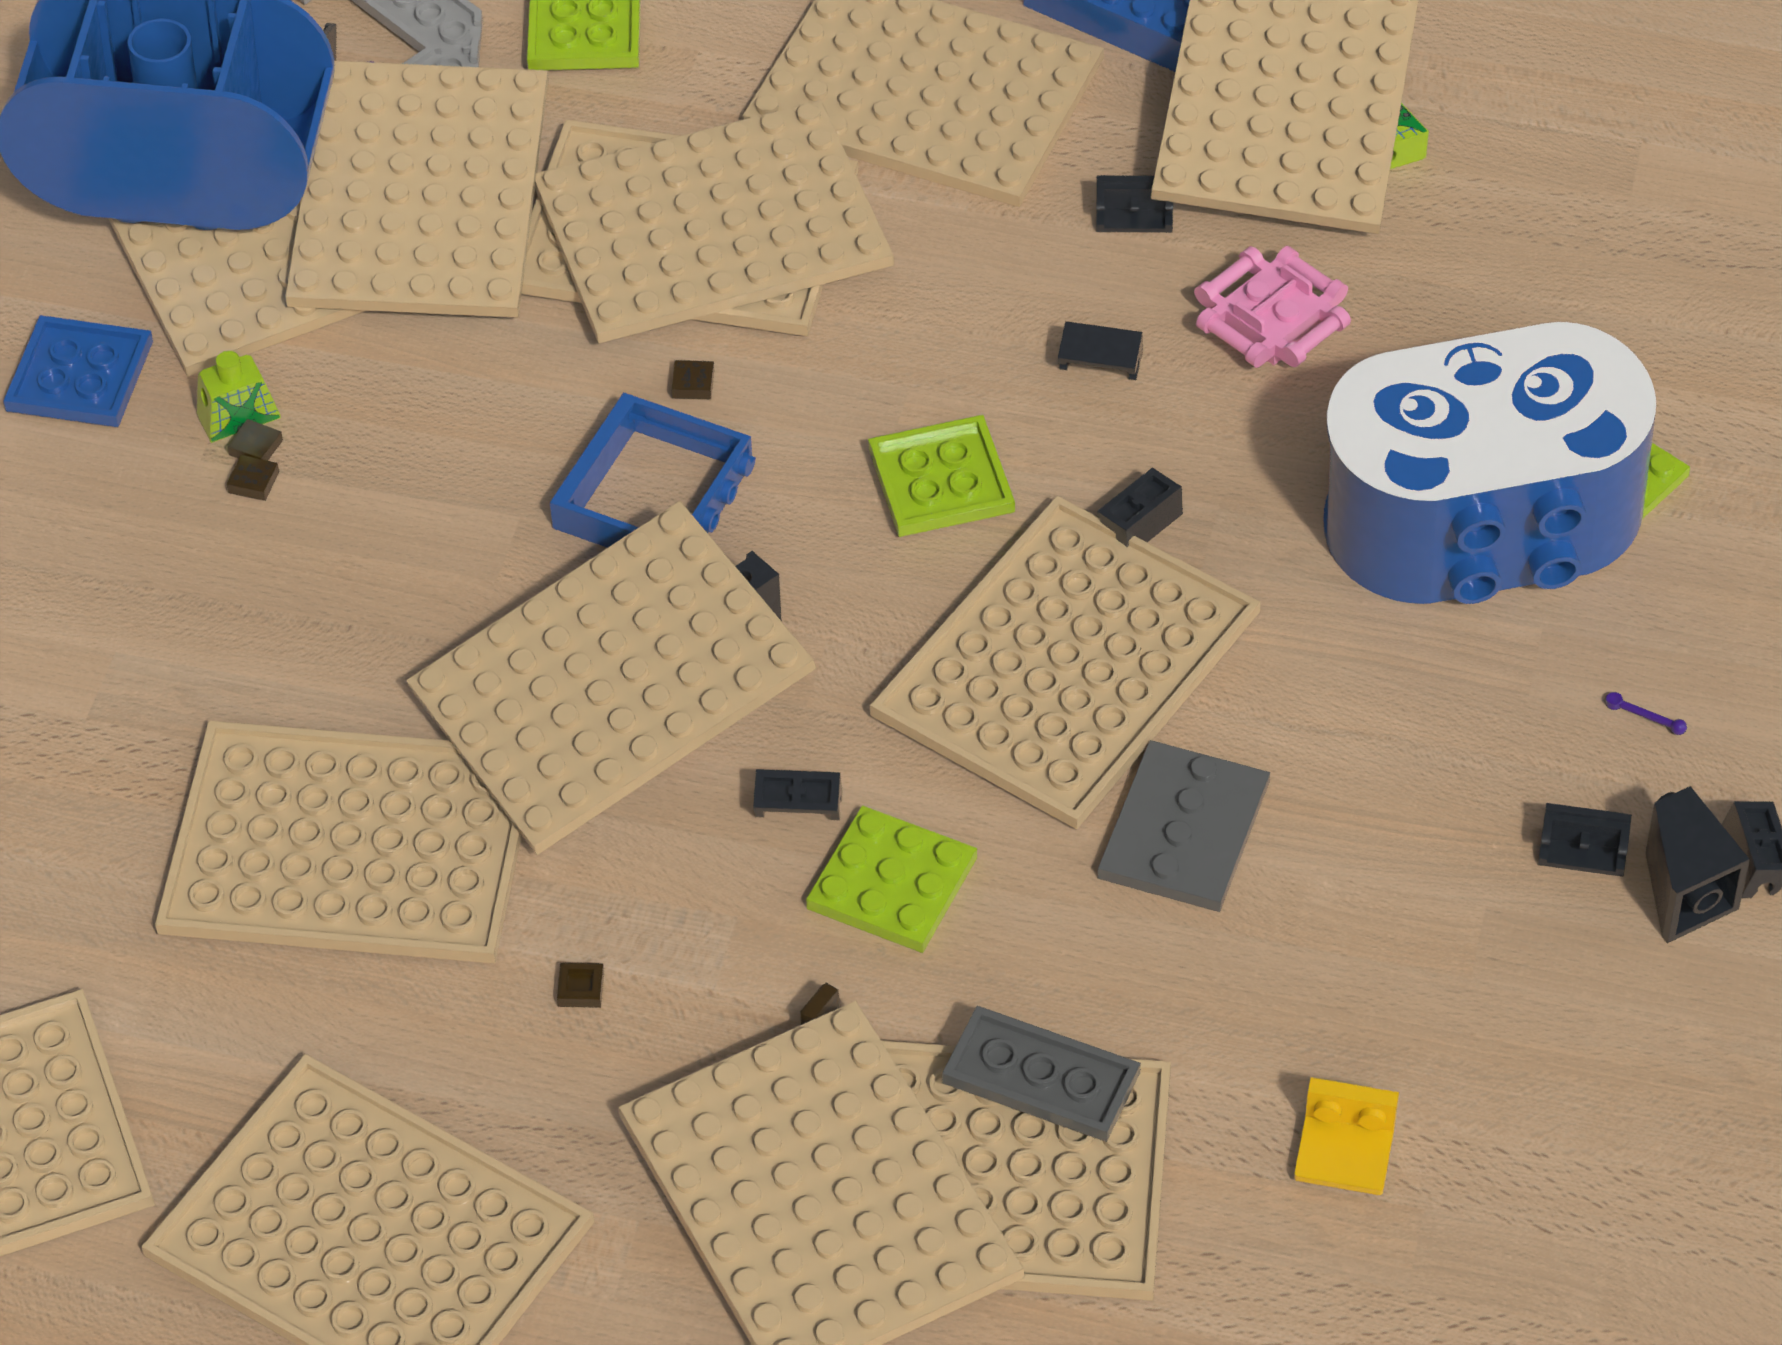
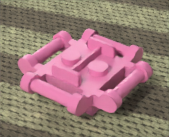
M1249 246L1239 254V259L1212 281H1204L1195 288L1196 299L1206 307L1198 316L1196 326L1205 333L1212 332L1246 356L1245 360L1255 368H1259L1267 361L1275 365L1280 360L1291 367H1297L1306 360L1308 352L1333 332H1340L1350 325L1351 318L1348 312L1343 307L1337 306L1345 298L1348 286L1338 279L1331 280L1300 259L1299 253L1290 246L1283 247L1277 254L1276 259L1271 263L1263 259L1259 250ZM1248 271L1254 275L1226 298L1220 295L1222 291ZM1312 285L1323 292V294L1319 297L1312 292Z

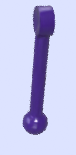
M1611 692L1606 696V706L1611 710L1622 708L1671 728L1672 733L1675 735H1682L1687 730V724L1682 719L1671 720L1623 700L1622 695L1617 692Z

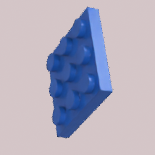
M40 315L4 398L6 411L119 427L152 346V332L150 330Z

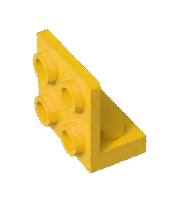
M1310 1077L1306 1116L1294 1179L1299 1182L1382 1195L1396 1124L1399 1092Z

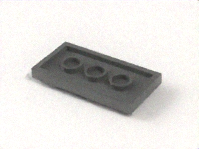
M977 1005L942 1073V1083L1107 1142L1140 1075L1141 1063Z

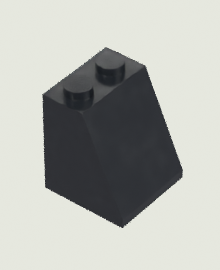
M1691 786L1676 793L1668 792L1664 794L1657 802H1654L1645 854L1662 938L1666 943H1670L1739 910L1750 859Z

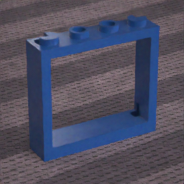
M623 392L550 501L553 529L608 548L639 528L584 508L633 433L638 432L725 463L692 514L707 533L714 532L718 525L721 511L726 504L730 505L734 501L739 483L744 476L748 477L754 468L756 457L752 456L751 436Z

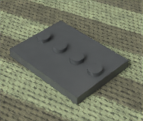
M1150 740L1098 867V879L1220 912L1270 783V772Z

